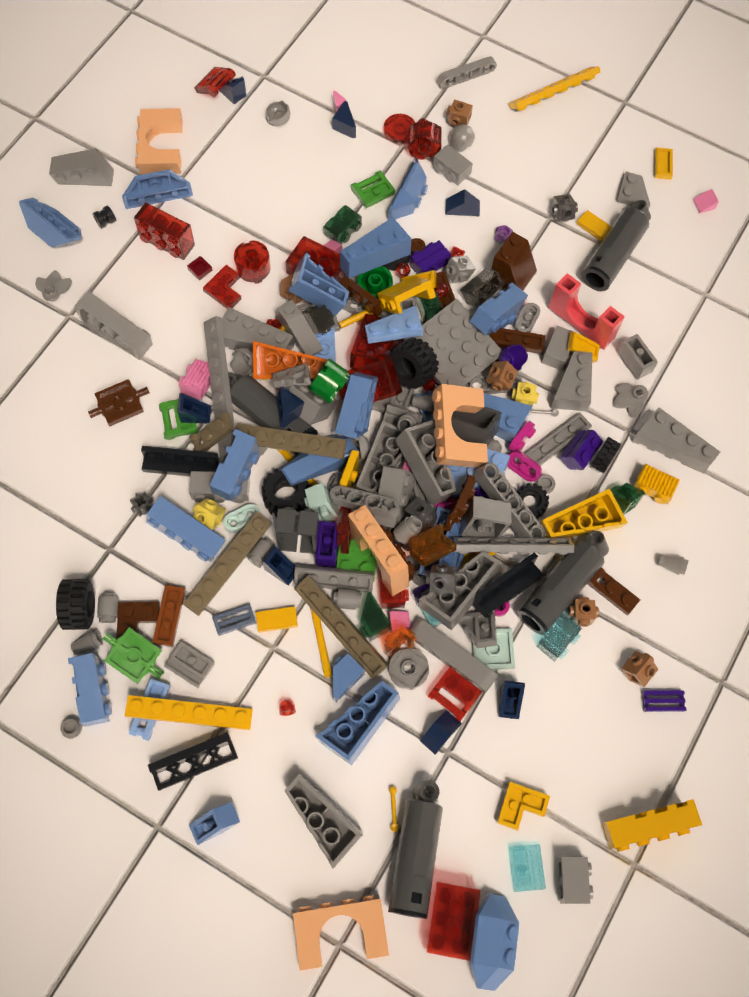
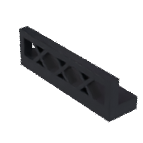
M142 446L141 448L144 457L141 469L143 472L190 477L191 471L216 472L220 463L218 453L151 446Z
M532 553L477 593L473 605L485 618H488L542 578L543 573L534 564L538 555Z
M226 732L150 763L148 768L154 777L158 791H161L238 759L231 737ZM229 745L232 756L225 759L218 757L220 748ZM207 754L213 757L210 764L206 767L197 764L202 755ZM187 762L193 765L189 774L182 775L178 773L181 764ZM163 771L173 773L170 781L161 785L158 773Z

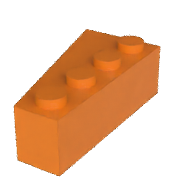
M253 341V379H272L273 373L305 363H309L311 379H315L328 361V359Z

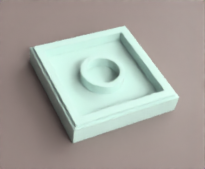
M512 628L496 629L498 646L477 648L472 642L473 656L491 670L515 669Z

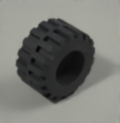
M420 338L405 340L389 354L388 363L390 365L388 367L392 371V376L396 378L397 382L401 383V386H407V389L420 388L435 377L439 369L437 367L439 361L436 360L437 355L434 354V349L430 348L429 344L423 342Z
M278 468L274 470L273 474L270 472L267 475L268 479H264V486H262L261 490L264 506L271 515L274 513L277 518L278 509L285 507L294 508L296 512L307 509L304 498H306L305 489L310 488L309 481L306 480L291 486L283 472L279 471ZM283 487H292L297 491V494L289 500H281L275 496L277 491Z
M62 579L56 594V615L60 628L62 630L89 629L95 613V595L90 579Z

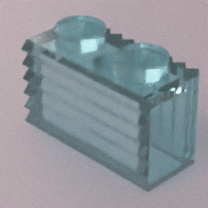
M563 613L538 642L536 647L554 662L558 657L562 660L569 652L567 646L570 643L574 645L581 637L579 632L582 628Z

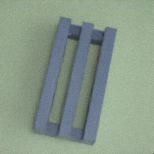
M250 603L212 616L218 636L256 624ZM247 610H248V612H249V613H246V614H244V615H241V616H238V617H234V618H231V619H229V620H226V621H223V622L218 623V620L224 619V618H226V617H229V616H232V615H235V614H238V613H241V612H244V611H247ZM247 618H251V619L246 620V621H243V622H241V623H238V624H235V625H232V626H229V627L220 629L221 627H224V626L233 624V623H235V622H238V621H241V620H244V619H247Z

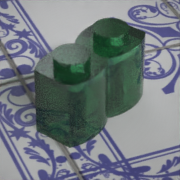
M344 205L324 225L323 233L329 239L340 244L346 243L350 239L351 234L361 228L362 216L347 205Z

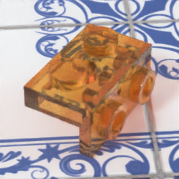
M440 523L409 540L410 555L423 567H426L456 551V544L444 535L443 525Z
M402 626L395 633L391 631L384 640V654L391 658L402 644L408 648H415L417 640L415 633L408 627L403 628Z

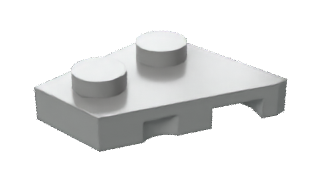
M480 612L467 613L458 622L477 648L498 646L495 612L488 618H485Z

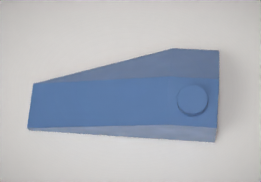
M334 434L325 436L345 439L347 441L343 460L300 453L283 467L281 471L292 486L344 468L351 451H358L351 439Z

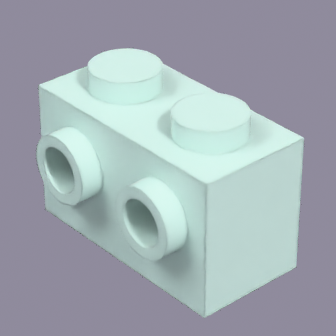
M323 483L315 484L305 489V504L308 509L318 512L319 522H337L341 520L338 507L332 502L330 492Z

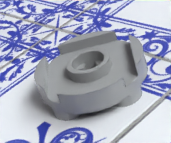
M409 648L399 650L392 656L389 663V676L395 685L402 689L414 690L422 686L427 680L429 665L426 656L422 652ZM412 664L414 672L405 673L404 666Z

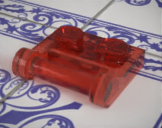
M214 67L194 89L197 93L210 94L212 97H216L219 93L218 91L230 79L232 80L236 73L231 68Z
M342 506L340 507V521L336 525V530L339 532L337 535V546H341V554H349L352 536L348 514L352 512V509Z
M449 667L427 697L431 700H436L461 722L482 694V691ZM441 688L461 702L464 707L460 710L438 692Z

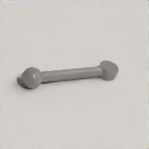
M531 409L530 412L538 414H551L553 417L559 415V411L557 409H554L552 411Z

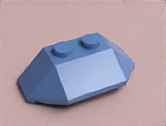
M414 158L388 209V220L392 217L398 219L413 214L416 207H420L422 195H425L428 190V185H426L427 176L417 158Z
M168 169L134 176L122 195L125 208L131 209L191 197L193 192L189 181Z
M35 198L19 201L28 229L46 242L47 245L56 247L81 239V229L55 208L38 202Z
M440 506L437 507L436 514L438 518L427 533V539L418 564V574L427 576V572H431L432 565L436 564L457 567V572L460 570L464 554L454 552L453 537H465L460 536L461 523L460 521L458 524L454 523L450 531L443 529L451 510Z
M489 893L476 914L470 965L476 981V988L495 991L514 971L519 921L506 897Z

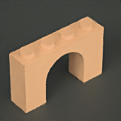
M181 108L140 109V116H137L139 130L136 131L139 143H136V153L138 154V157H135L136 168H139L141 175L168 169L176 174H181L182 160L179 149H156L149 145L150 141L159 134L183 133Z
M441 384L433 390L432 394L437 464L478 468L487 464V444L466 442L460 439L455 434L451 424V417L454 411L476 413L484 408L483 389Z
M364 505L348 514L353 540L361 551L367 548L371 550L379 565L382 582L392 597L408 588V565L368 508Z
M376 895L363 897V902L354 903V899L342 900L340 906L334 907L332 902L319 904L320 909L311 910L310 906L297 908L298 912L293 913L300 971L323 966L320 932L330 918L338 915L349 916L360 925L363 931L367 959L389 956L381 899H376Z

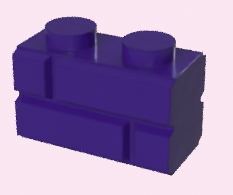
M440 240L435 243L431 242L422 251H415L411 255L410 267L416 274L432 270L436 272L448 264L451 253Z
M579 430L560 456V459L570 470H584L603 444V440L594 430Z
M323 521L319 523L315 558L317 566L336 567L339 523Z

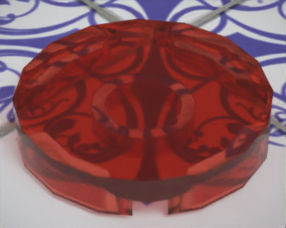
M400 113L391 115L385 120L384 135L391 142H401V144H404L415 137L417 127L412 117Z

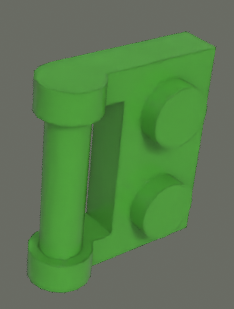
M381 170L359 183L355 182L350 185L352 192L357 195L365 208L395 194L394 187Z
M178 399L159 404V411L162 412L165 440L198 433L196 423H181L177 412ZM170 409H174L177 429H172Z

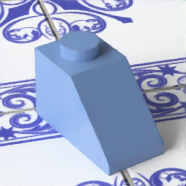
M348 653L344 657L341 655L333 663L335 665L333 667V700L336 703L365 675V670Z
M232 802L213 808L191 823L189 827L196 844L200 845L240 823V820Z

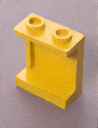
M414 276L377 293L382 310L396 314L402 313L400 302L412 296L429 300L436 297L430 279Z

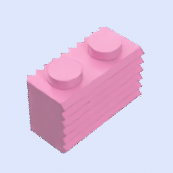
M196 358L192 364H188L186 375L181 376L178 383L181 393L199 400L204 398L211 385L208 362Z

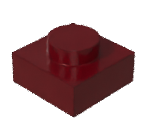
M199 256L187 265L188 270L199 281L213 271L212 266L202 256Z

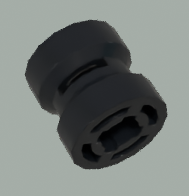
M108 205L103 207L101 211L92 213L100 229L106 227V224L116 221V217Z

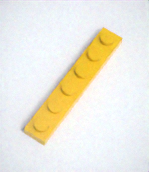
M588 67L509 102L510 109L524 110L529 104L535 105L540 103L542 98H551L556 92L562 93L567 91L570 86L575 87L582 84L581 81L592 80L595 78V75L601 73L600 67Z
M128 695L124 716L250 731L253 709Z

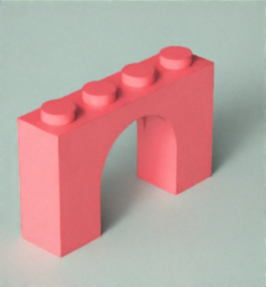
M567 273L555 285L548 308L605 350L616 338L625 316L612 306H609L599 318L589 315L578 301L581 283Z

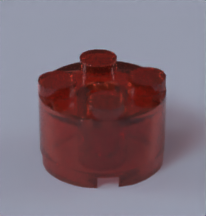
M422 118L409 128V153L412 157L420 160H425V157L433 159L441 150L442 128Z
M252 240L246 244L244 242L235 249L234 262L237 275L244 281L255 284L261 283L271 270L270 255L267 247L259 241Z

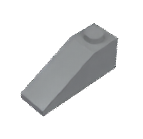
M293 300L277 308L278 321L287 333L293 335L294 342L304 354L314 356L323 350L307 320Z

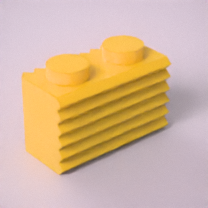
M644 464L633 488L640 495L651 496L657 503L668 505L680 479L655 469L651 465Z

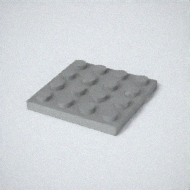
M455 299L422 325L423 336L410 337V339L420 338L423 342H427L430 348L434 349L433 352L437 355L436 360L439 361L437 366L439 369L433 379L439 385L448 384L464 387L499 358L501 349L489 335H485L470 323L473 316L458 299Z

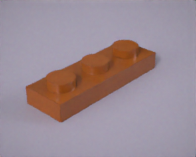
M165 585L152 641L154 645L174 647L186 592L185 588Z

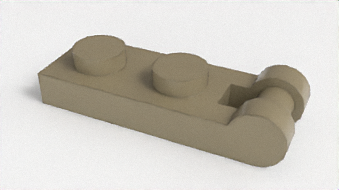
M222 413L197 434L190 436V441L194 444V451H208L235 430L230 413Z

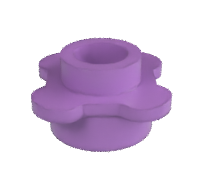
M506 225L498 226L494 239L496 241H506L513 230Z

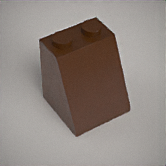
M512 231L494 256L489 281L507 290L510 283H514L523 291L537 272L531 248L526 238Z

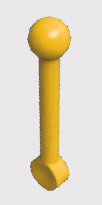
M395 786L389 788L393 822L391 830L393 832L399 830L396 818L395 794L397 788Z

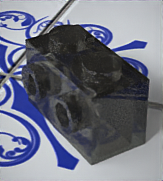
M484 269L463 286L460 291L468 305L480 306L502 288L504 283L497 270Z
M325 304L312 305L302 311L315 334L321 333L323 335L331 330V326L335 325L333 321L334 316L326 308Z

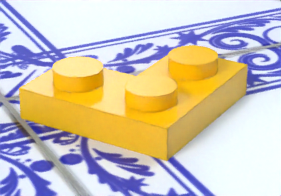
M509 782L497 824L518 831L524 811L545 817L550 796Z

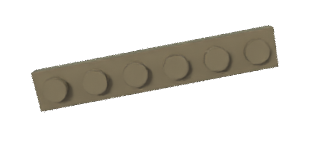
M237 423L236 429L255 437L259 447L344 459L347 444L345 439Z
M256 511L183 605L199 617L270 528L272 522Z
M308 575L294 589L372 679H375L389 666L311 575Z

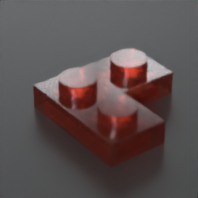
M226 264L203 287V292L226 309L228 307L233 308L242 298L240 294L230 287L240 279V274Z

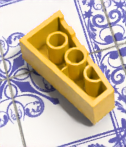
M610 489L547 517L540 522L545 530V538L577 537L587 535L593 531L603 532L619 529L628 523Z
M691 799L679 804H672L637 815L602 823L609 849L616 848L617 852L630 849L629 844L637 843L638 847L650 844L649 839L657 837L658 841L670 839L669 834L677 832L678 836L691 833L690 828L702 826V822L695 801Z

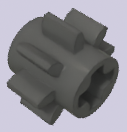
M146 492L139 495L136 493L134 500H130V503L133 505L131 507L132 512L137 511L139 517L147 514L153 506L151 503L154 500L152 496L147 498Z

